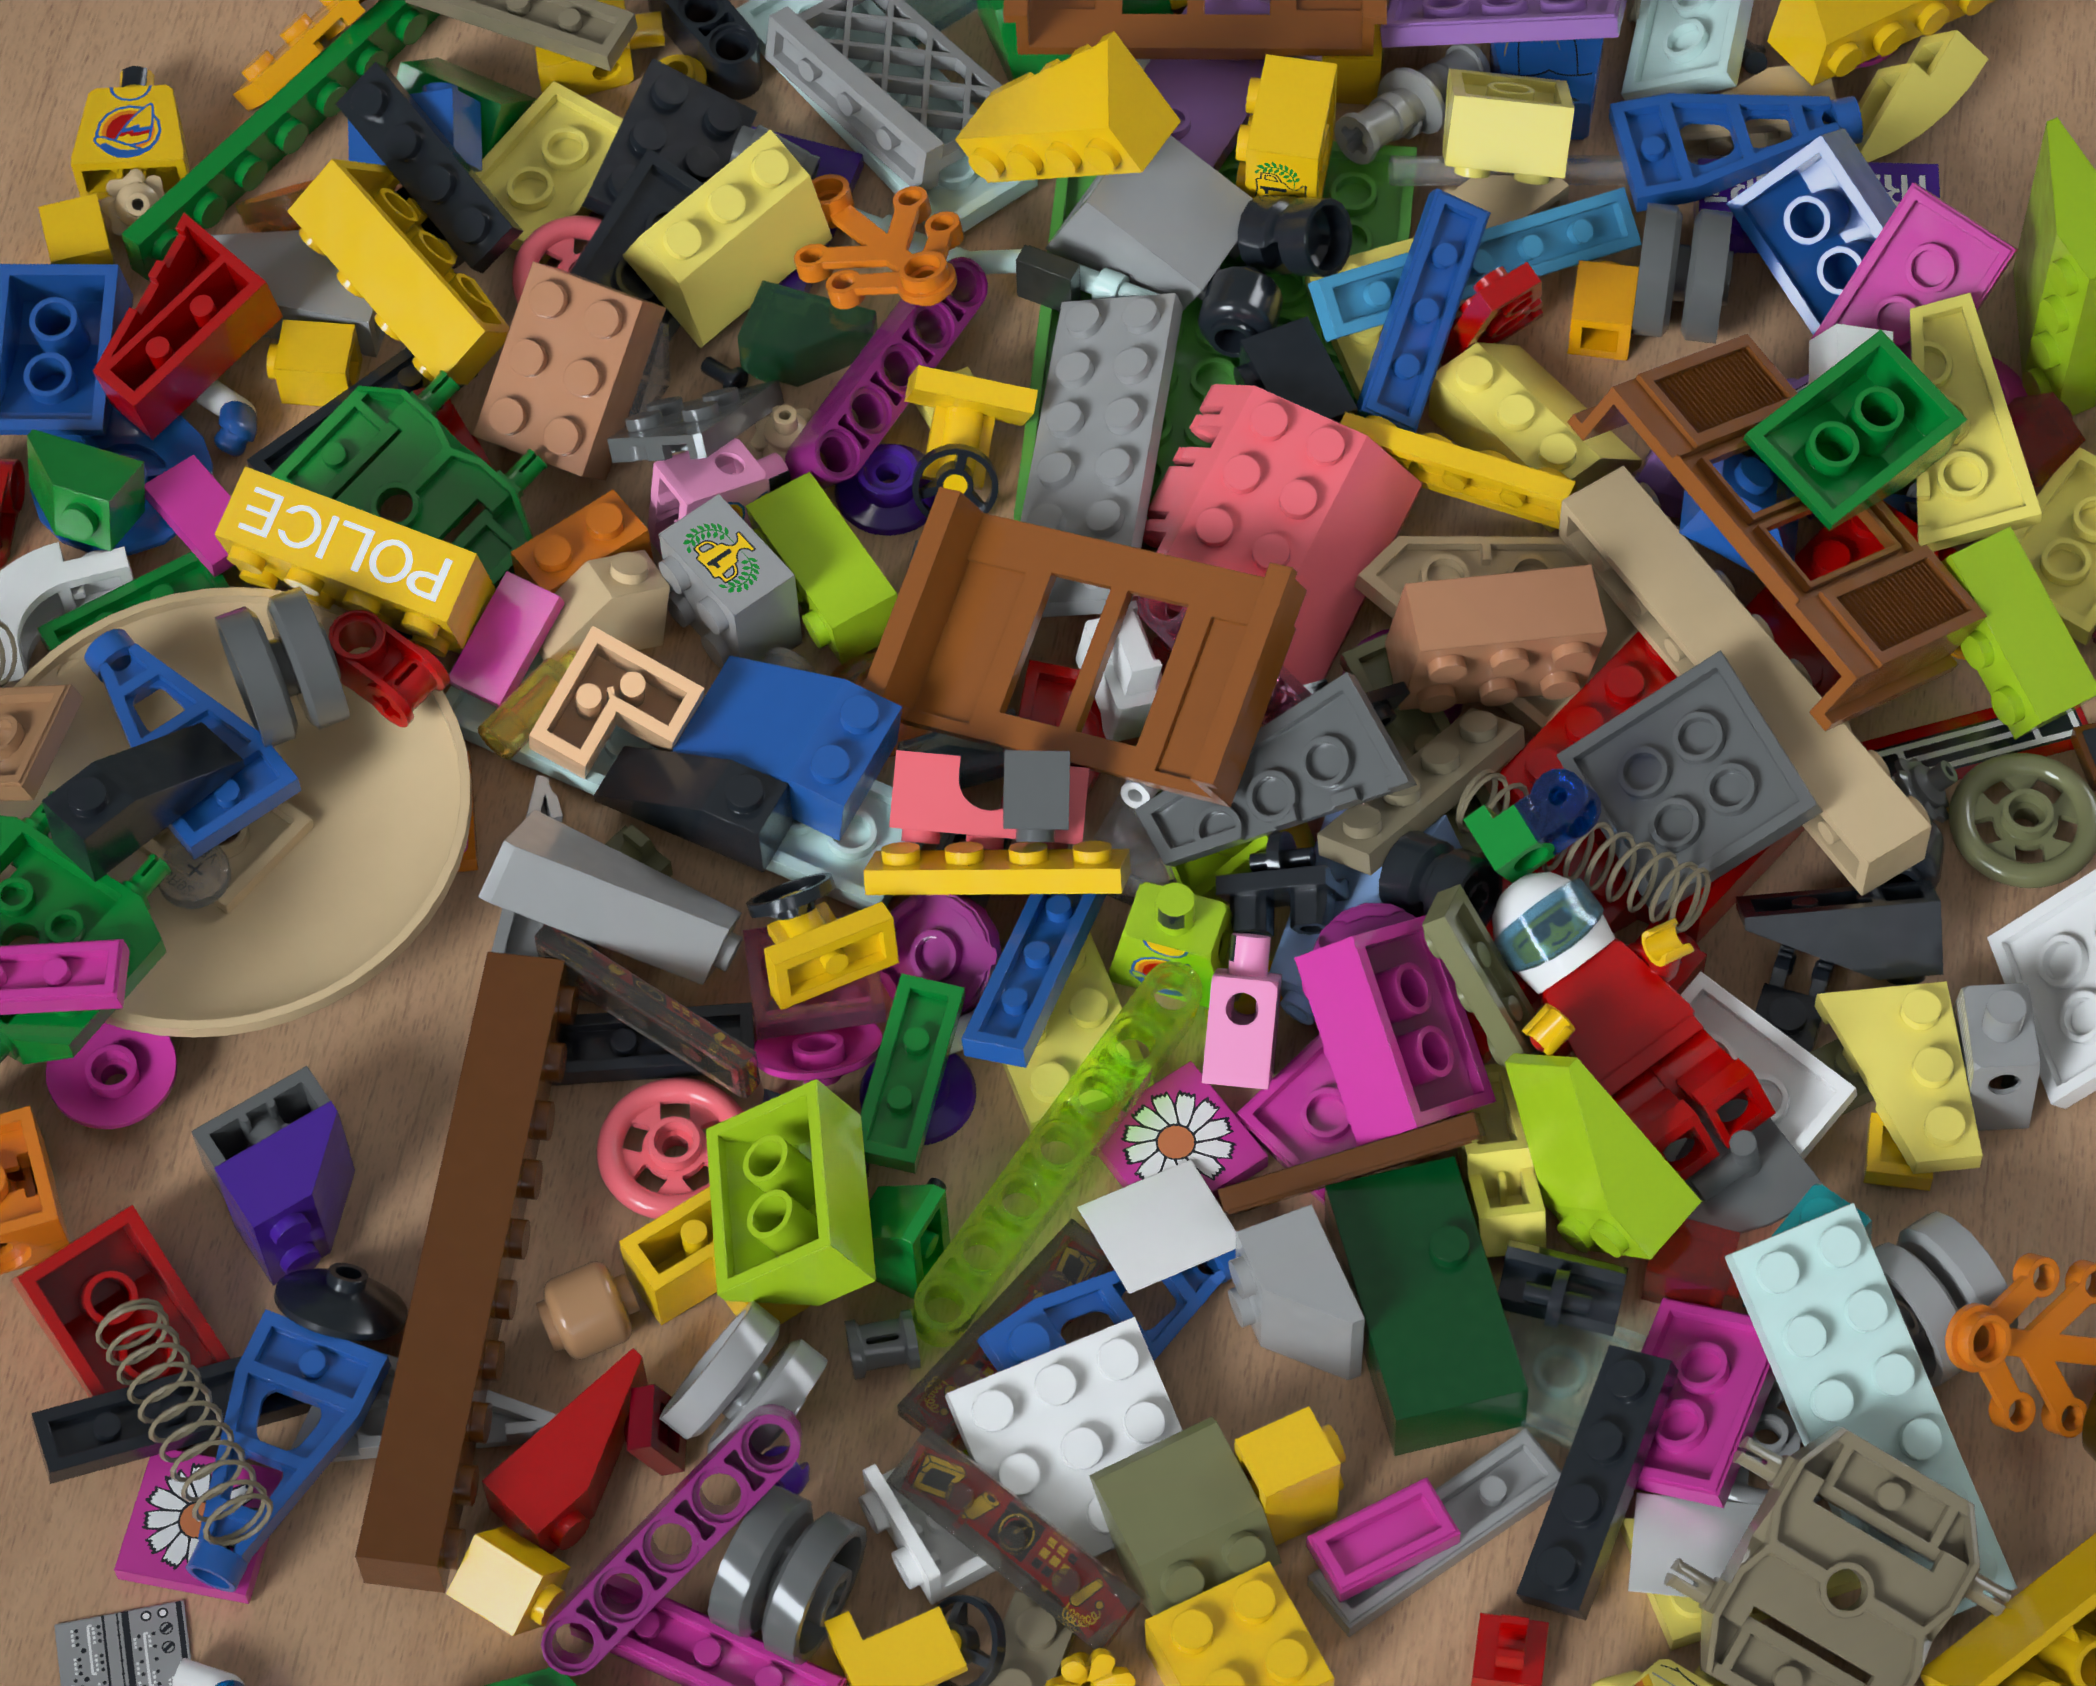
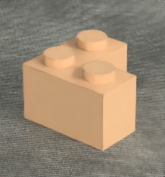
M592 626L529 734L530 749L583 779H586L616 725L661 751L671 752L701 704L704 687Z

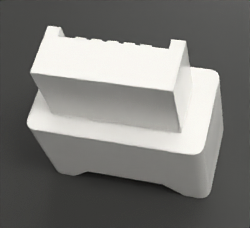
M1136 600L1131 601L1095 695V700L1101 712L1105 737L1116 742L1140 737L1162 678V664L1160 659H1155L1137 614L1139 606ZM1100 618L1088 620L1085 623L1075 658L1079 669L1082 667Z

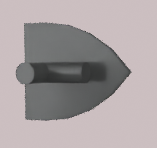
M1736 1099L1725 1103L1717 1112L1722 1122L1732 1121L1742 1115L1748 1106V1101ZM1771 1118L1751 1132L1741 1130L1734 1133L1730 1138V1148H1727L1702 1122L1720 1155L1685 1180V1183L1702 1202L1675 1232L1695 1236L1738 1235L1767 1227L1787 1217L1814 1184L1819 1183L1823 1185V1183ZM1687 1139L1676 1156L1675 1161L1682 1159L1691 1152L1694 1140Z

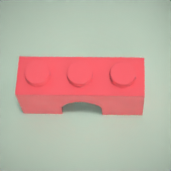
M896 750L889 827L902 829L901 841L940 844V834L944 832L966 834V842L981 843L984 849L1004 850L1005 838L1016 839V829H1003V808L996 810L981 809L971 804L963 795L959 785L961 756ZM1070 766L1069 830H1055V842H1043L1047 844L1048 849H1068L1069 844L1083 842L1089 768Z

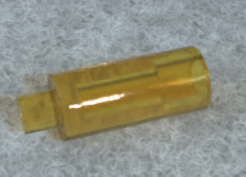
M568 650L558 661L546 658L478 727L480 737L493 752L504 759L511 760L529 742V734L577 652Z

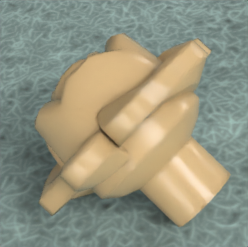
M132 169L123 179L110 180L107 183L106 191L111 197L104 198L101 201L100 207L110 218L113 233L121 236L131 224L165 195L162 179L160 176L151 175L145 180L141 170Z
M788 405L773 407L770 416H765L755 423L756 432L751 439V448L754 451L763 452L762 458L775 452L785 462V456L789 447L812 418L811 411L808 408L794 409Z

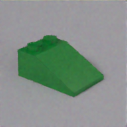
M1879 330L1748 431L1743 440L1830 531L1904 488L1946 455L1968 419L1882 330Z

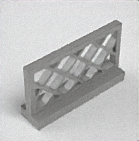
M824 0L798 15L788 6L770 15L765 59L909 186L922 187L926 191L938 186L940 170L967 156L955 140L944 145L926 126L962 131L973 117V114H969L970 102L983 103L994 89L1002 86L904 0H873L887 12L886 16L852 12L853 7L866 0ZM818 26L843 28V40L823 38L814 28ZM852 29L885 33L884 45L850 41V31ZM892 34L916 37L925 45V50L891 46ZM848 58L882 62V74L862 72ZM889 63L924 67L923 79L889 75ZM931 68L956 71L964 78V84L930 80ZM887 92L921 96V108L901 106ZM933 97L963 101L962 113L928 109V99Z

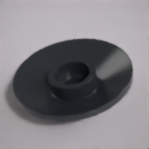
M335 1263L329 1268L303 1269L291 1272L277 1282L274 1292L276 1306L287 1318L308 1330L338 1339L373 1341L389 1338L404 1328L408 1316L407 1306L398 1294L387 1286L369 1278L368 1273L361 1267L349 1263Z

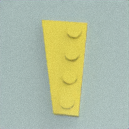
M1971 293L1911 308V361L1968 419L1948 453L1916 477L1918 543L1921 547L1927 544L1934 552L1987 538L2010 526L2012 530L2040 524L2042 519L2040 505Z

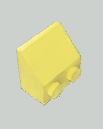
M1449 68L1442 149L1445 166L1454 167V173L1469 178H1488L1490 171L1514 173L1516 181L1534 185L1548 184L1550 177L1565 179L1575 109L1567 81Z

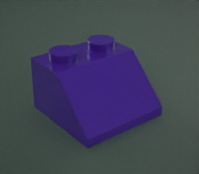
M329 1101L214 1167L234 1227L273 1286L283 1276L291 1272L315 1268L322 1257L331 1253L355 1168L338 1111L333 1103Z

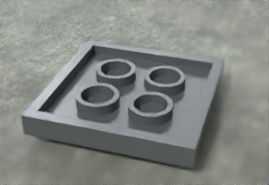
M1721 650L1556 755L1597 823L1606 822L1610 824L1614 835L1627 831L1633 835L1636 844L1650 842L1654 845L1657 855L1670 851L1676 855L1679 865L1692 861L1698 868H1706L1709 871L1711 882L1823 812ZM1600 828L1603 834L1605 835L1606 839H1609L1610 835L1608 831L1604 828ZM1626 838L1615 840V854L1620 859L1631 848V844ZM1646 847L1637 850L1635 870L1631 878L1632 882H1634L1645 864L1653 858L1651 851ZM1631 856L1623 864L1626 872L1629 869ZM1669 858L1658 860L1656 881L1646 901L1648 908L1656 889L1665 876L1674 869L1673 861ZM1652 867L1646 872L1637 888L1641 897L1648 886ZM1691 868L1680 870L1678 889L1685 878L1694 870ZM1700 873L1703 888L1705 886V875ZM1674 877L1668 882L1659 897L1654 912L1655 916L1661 912L1668 900ZM1696 877L1686 887L1679 902L1695 893Z

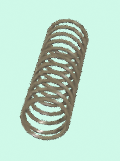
M1491 769L1479 772L1466 786L1456 810V823L1459 832L1463 834L1470 833L1469 828L1463 827L1462 824L1464 814L1469 802L1484 783L1491 779L1493 780L1492 791L1486 805L1491 810L1505 794L1501 813L1509 807L1510 790L1518 788L1523 791L1525 798L1516 806L1521 809L1526 804L1524 813L1530 816L1532 799L1539 798L1545 802L1546 808L1533 820L1538 825L1540 820L1547 815L1542 833L1545 840L1550 831L1552 810L1561 808L1567 814V818L1559 824L1548 839L1547 843L1553 844L1560 832L1568 824L1561 851L1549 867L1547 862L1542 865L1544 872L1554 870L1561 863L1571 841L1573 820L1575 818H1582L1587 821L1589 828L1576 839L1570 848L1563 866V877L1571 881L1577 879L1589 860L1594 842V830L1604 828L1608 831L1610 838L1598 848L1589 863L1584 878L1585 891L1590 893L1598 889L1604 882L1613 862L1615 840L1626 838L1629 840L1631 848L1619 859L1611 872L1605 890L1607 901L1611 903L1618 900L1626 891L1635 870L1637 850L1646 847L1651 851L1653 858L1640 870L1629 890L1627 898L1628 911L1633 913L1641 909L1646 903L1656 881L1658 860L1669 858L1673 861L1674 869L1665 876L1654 893L1649 907L1650 921L1655 923L1661 920L1669 909V920L1675 918L1679 901L1694 877H1696L1694 898L1686 917L1678 927L1676 926V934L1689 929L1700 916L1707 902L1711 885L1709 871L1706 868H1698L1692 861L1679 865L1676 855L1670 851L1657 855L1654 845L1650 842L1636 844L1633 835L1627 831L1614 835L1610 824L1606 822L1593 824L1590 815L1585 812L1572 814L1569 806L1563 802L1550 804L1548 796L1542 792L1530 795L1525 785L1522 783L1509 785L1505 776L1495 773ZM1484 775H1488V776H1486L1485 778L1481 779V780L1476 784V782H1477L1481 777H1483ZM1497 779L1500 780V781L1503 783V785H1504V788H1503L1502 790H1500L1498 793H1497V787H1498V781H1497ZM1589 835L1583 859L1577 870L1569 877L1568 870L1571 860L1582 841ZM1610 845L1604 869L1598 880L1591 887L1589 882L1592 871L1604 850ZM1631 856L1625 880L1617 893L1612 897L1611 890L1615 878L1625 861ZM1652 867L1646 891L1641 900L1633 907V899L1639 883L1646 872ZM1683 868L1694 870L1685 878L1678 889L1680 870ZM1700 873H1702L1703 875H1705V886L1701 900L1699 902L1702 888V880ZM1674 877L1668 900L1661 912L1655 917L1654 912L1659 897L1668 882Z
M148 1298L135 1299L123 1303L110 1311L100 1322L95 1333L96 1343L103 1349H108L106 1361L111 1365L120 1366L116 1372L117 1380L121 1384L130 1385L127 1391V1399L133 1404H141L138 1409V1419L143 1423L152 1424L148 1430L149 1438L153 1442L163 1443L159 1450L160 1458L165 1462L174 1463L170 1469V1477L176 1482H185L181 1489V1497L188 1502H196L192 1509V1517L197 1521L206 1522L203 1529L204 1539L210 1544L226 1546L237 1544L250 1538L268 1522L273 1511V1501L267 1496L266 1489L259 1482H256L255 1469L245 1462L244 1450L238 1443L234 1442L233 1430L226 1423H223L222 1410L212 1403L211 1391L204 1384H201L200 1371L194 1365H191L190 1354L180 1345L179 1334L173 1327L169 1326L168 1314L164 1311L163 1306L158 1301ZM137 1309H148L158 1313L156 1323L132 1327L121 1333L110 1345L102 1339L104 1327L124 1313ZM151 1328L139 1339L124 1345H117L129 1335ZM158 1328L162 1329L161 1336L156 1343L141 1347L132 1352L123 1361H117L112 1357V1351L125 1350L137 1346L150 1338ZM167 1332L173 1337L174 1343H162ZM169 1347L173 1349L172 1354L165 1363L145 1370L134 1380H127L123 1377L125 1366L135 1364L147 1358L157 1348ZM178 1351L183 1355L184 1362H172ZM168 1367L184 1368L176 1382L160 1387L145 1399H137L134 1396L133 1390L136 1385L156 1378ZM188 1371L194 1375L195 1381H183ZM180 1386L194 1387L193 1393L186 1402L170 1407L155 1419H149L144 1415V1409L147 1404L165 1398ZM199 1389L205 1394L206 1401H193ZM189 1406H205L204 1412L196 1422L182 1426L167 1438H159L155 1435V1428L158 1423L178 1416ZM210 1409L216 1414L217 1420L204 1419L207 1417ZM199 1426H216L215 1431L206 1442L196 1444L176 1458H170L166 1455V1447L170 1442L184 1438ZM221 1428L227 1433L228 1440H215ZM209 1446H227L218 1461L196 1470L190 1477H180L177 1474L179 1463L201 1454ZM232 1448L238 1453L239 1460L225 1459L230 1454ZM238 1465L237 1470L227 1482L214 1486L199 1497H191L188 1494L187 1488L191 1482L204 1478L219 1466ZM243 1468L249 1473L250 1480L236 1479ZM249 1485L245 1494L226 1501L209 1517H202L199 1514L198 1508L202 1502L218 1496L230 1486ZM254 1487L260 1492V1494L252 1493ZM247 1499H261L259 1510L242 1528L221 1537H213L210 1534V1526L213 1521L223 1519L234 1513ZM265 1506H267V1512L265 1514V1517L259 1522V1524L256 1527L245 1533L250 1527H252L257 1522L259 1517L262 1515Z

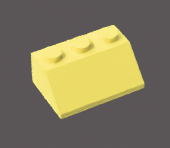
M770 129L640 235L622 256L697 345L702 348L796 270L794 255L800 248L810 244L826 245L833 237L810 175Z
M1477 342L1436 372L1430 390L1428 417L1461 447L1477 452L1482 450L1496 451L1509 458L1511 462L1534 469L1541 467L1556 469L1565 474L1569 479L1576 481L1577 491L1623 465L1630 474L1642 466V459L1612 431L1582 441L1567 422L1573 414L1587 408L1519 345ZM1543 525L1550 533L1556 529Z

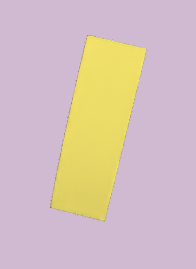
M1958 30L1921 37L1907 63L1878 69L1858 103L1862 117L1863 139L1861 143L1855 145L1867 162L1890 154L1922 135L1941 119L1970 88L1988 61V58Z
M1498 1063L1484 1065L1496 1102L1452 1116L1451 1118L1471 1112L1479 1113L1486 1136H1483L1484 1140L1457 1148L1464 1188L1486 1257L1505 1256L1510 1240L1546 1248V1211L1506 1067Z

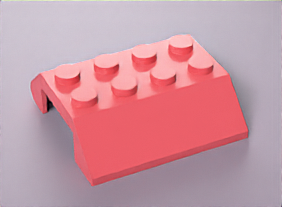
M1213 384L1199 408L1203 415H1196L1189 427L1191 429L1190 432L1194 433V436H1197L1206 443L1212 444L1211 448L1179 447L1172 460L1176 466L1168 468L1149 504L1147 513L1149 520L1146 519L1143 542L1157 548V553L1265 577L1270 562L1293 567L1297 571L1295 579L1307 592L1294 625L1296 631L1277 682L1290 688H1295L1326 678L1367 598L1354 587L1358 574L1398 537L1422 489L1423 483L1363 433L1257 386ZM1133 595L1132 601L1136 600L1139 606L1137 614L1140 620L1147 622L1150 617V608L1183 622L1187 607Z

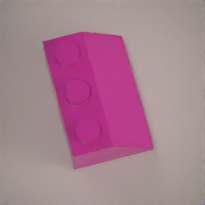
M1426 915L1354 935L1294 958L1302 980L1304 994L1311 1006L1323 1042V1050L1330 1063L1344 1104L1345 1115L1351 1125L1357 1146L1404 1133L1496 1102L1468 1016L1458 998L1455 981L1443 960L1436 958L1426 944L1424 928L1422 927Z

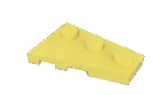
M1947 981L1818 993L1814 1007L1824 1024L1831 1025L1843 1045V1056L1853 1073L1859 1072L1876 1101L1875 1110L1913 1174L1980 1168L1983 1154Z

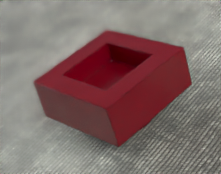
M656 1384L631 1388L630 1414L626 1418L624 1425L627 1451L661 1476L685 1472L687 1439H684L659 1419L672 1396Z

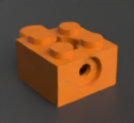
M30 1105L0 1114L1 1275L35 1265L70 1243L45 1141Z

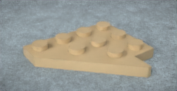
M1398 536L1358 574L1354 587L1393 618L1405 583L1571 567L1583 564L1560 537ZM1597 581V590L1608 632L1586 684L1638 632V629ZM1577 693L1558 700L1546 699L1543 695L1521 697L1498 707L1535 736Z

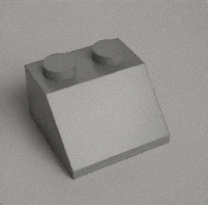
M1312 1204L1237 1231L1236 1258L1228 1262L1235 1287L1228 1290V1297L1239 1325L1242 1328L1251 1325L1260 1347L1346 1380L1361 1376L1365 1318Z

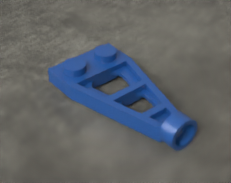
M1667 93L1611 103L1609 108V121L1636 212L1647 211L1648 203L1680 205L1696 202L1774 170L1819 136L1845 128L1855 144L1861 143L1863 139L1861 112L1854 96L1830 100L1829 96ZM1756 119H1785L1788 121L1792 138L1767 147L1755 148L1751 144L1745 123ZM1691 124L1722 126L1729 130L1734 150L1729 155L1704 165L1693 164L1688 160L1680 130Z
M113 629L107 631L90 644L84 656L85 663L98 679L104 683L130 748L202 722L244 760L245 767L168 826L194 860L302 791L299 778L272 745L264 747L258 730L136 644L125 630ZM162 689L181 705L185 711L150 732L140 719L134 705L157 690Z
M1236 1249L1201 1263L1210 1275L1202 1273L1197 1266H1194L1162 1280L1176 1300L1174 1309L1150 1330H1144L1137 1321L1153 1361L1157 1359L1221 1283L1224 1284L1232 1278L1228 1262L1236 1258ZM1113 1270L1035 1298L982 1334L976 1341L996 1370L1000 1372L1067 1345L1061 1336V1329L1069 1320L1091 1312H1103L1108 1314L1116 1325L1133 1318L1134 1315L1122 1300V1295L1127 1290L1116 1271Z
M265 1309L236 1367L224 1423L233 1430L234 1442L238 1443L244 1450L245 1460L250 1459L283 1472V1478L270 1497L273 1501V1511L268 1522L250 1538L233 1544V1551L219 1545L210 1544L205 1540L203 1529L206 1522L201 1523L198 1536L199 1542L186 1565V1570L189 1574L216 1589L226 1592L236 1591L254 1554L363 1425L391 1367L388 1355L348 1340L313 1332L285 1316ZM275 1392L321 1409V1419L318 1425L300 1446L289 1451L262 1442L257 1435L262 1404L270 1394ZM222 1429L220 1440H228L227 1433ZM226 1445L218 1446L215 1462L218 1461L225 1452L227 1447ZM232 1448L225 1460H239L238 1453ZM238 1465L219 1466L212 1473L209 1489L220 1483L227 1482L237 1470ZM230 1486L218 1496L206 1500L203 1517H209L219 1506L231 1499L233 1486ZM241 1506L225 1518L213 1521L210 1526V1534L213 1537L231 1534L249 1522L258 1510ZM265 1506V1509L262 1515L257 1520V1522L252 1527H250L245 1533L256 1527L259 1524V1522L265 1517V1514L267 1512V1506Z

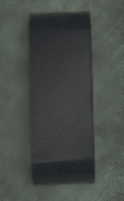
M648 0L650 12L661 11L663 30L684 55L697 59L704 66L707 83L712 89L734 100L751 97L759 90L762 84L759 40L753 28L729 0Z

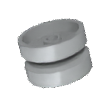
M1935 1211L1923 1216L1900 1231L1896 1245L1887 1242L1874 1248V1252L1932 1387L1940 1386L1963 1371L1950 1361L1945 1348V1334L1953 1315L1967 1304L1980 1303L1989 1306L2008 1288L2004 1277L1994 1261L1971 1232L1954 1218ZM2018 1317L2009 1325V1327H2018Z
M752 1301L732 1320L705 1352L671 1397L659 1419L684 1439H689L701 1435L722 1413L725 1418L709 1441L708 1455L748 1413L759 1406L767 1404L784 1406L796 1416L806 1400L805 1397L824 1371L828 1360L804 1340L800 1339L786 1344L765 1365L762 1361L777 1341L780 1321L755 1301ZM775 1424L761 1425L751 1434V1443L756 1451L761 1453L781 1435L784 1429Z

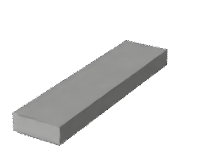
M1525 1428L1435 1489L1461 1532L1459 1544L1341 1603L1337 1600L1320 1569L1308 1576L1307 1585L1345 1634L1350 1637L1549 1501L1554 1494L1562 1471L1528 1429Z

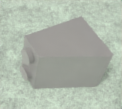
M1170 135L1143 172L1097 175L1045 249L1052 254L1100 272L1103 268H1109L1129 276L1130 283L1155 293H1176L1184 310L1196 297L1203 301L1208 282L1212 276L1222 270L1219 266L1227 255L1234 260L1240 255L1238 247L1240 217L1248 202L1253 198Z

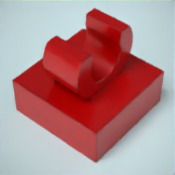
M1480 1613L1471 1686H1542L1549 1622L1530 1620L1529 1617L1508 1614L1493 1615Z

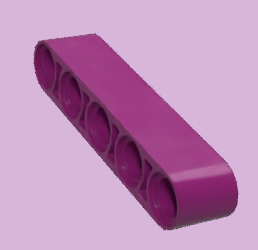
M966 257L953 258L947 261L955 269L957 285L952 291V295L949 294L936 305L920 306L907 303L902 298L899 300L789 447L785 456V463L788 467L791 481L810 471L824 490L852 478L861 469L909 404V402H904L910 375L918 365L935 368L983 304L988 294V281L985 272L978 263ZM915 325L920 330L922 339L918 335ZM884 367L889 372L891 382L885 374ZM852 409L858 416L859 424L853 417ZM820 451L826 458L827 468L821 461Z
M767 1404L759 1406L748 1413L553 1611L547 1621L541 1641L543 1657L552 1669L560 1674L576 1676L585 1674L594 1668L792 1468L799 1457L802 1440L800 1422L793 1412L784 1406ZM764 1424L778 1425L788 1434L790 1445L780 1455H762L756 1451L751 1443L750 1436L753 1431ZM714 1474H727L737 1481L741 1494L736 1501L729 1505L713 1504L707 1500L702 1491L701 1485L705 1479ZM664 1524H679L690 1534L692 1544L689 1549L681 1554H666L654 1543L653 1533ZM614 1574H630L641 1584L643 1594L633 1603H617L606 1593L605 1581ZM568 1623L581 1624L588 1628L592 1634L594 1644L585 1652H568L557 1641V1629Z

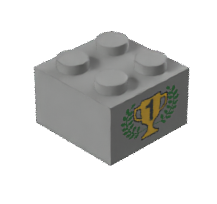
M720 494L659 533L662 561L658 565L662 576L670 586L667 609L680 626L685 628L691 625L701 636V642L706 653L718 667L722 668L729 656L772 664L803 643L795 575Z

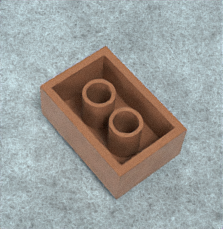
M533 261L473 436L523 455L528 449H531L547 464L582 477L606 481L612 464L607 438L625 427V418L629 416L666 308L559 268Z
M1592 564L1405 583L1385 641V647L1393 684L1404 681L1411 692L1398 705L1399 710L1419 708L1422 712L1436 713L1447 710L1455 704L1481 702L1486 706H1500L1521 697L1543 695L1544 698L1550 700L1570 697L1586 685L1608 631Z

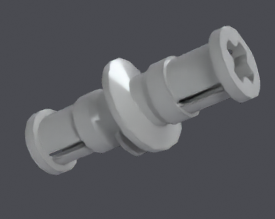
M1454 44L1447 49L1445 57L1436 63L1427 64L1418 71L1410 68H1396L1387 73L1379 83L1377 98L1367 108L1359 113H1346L1336 121L1334 128L1335 139L1344 155L1360 165L1368 164L1374 160L1379 149L1391 141H1397L1402 137L1410 140L1421 132L1432 134L1442 129L1445 120L1449 68L1491 73L1488 60L1481 49L1475 44Z

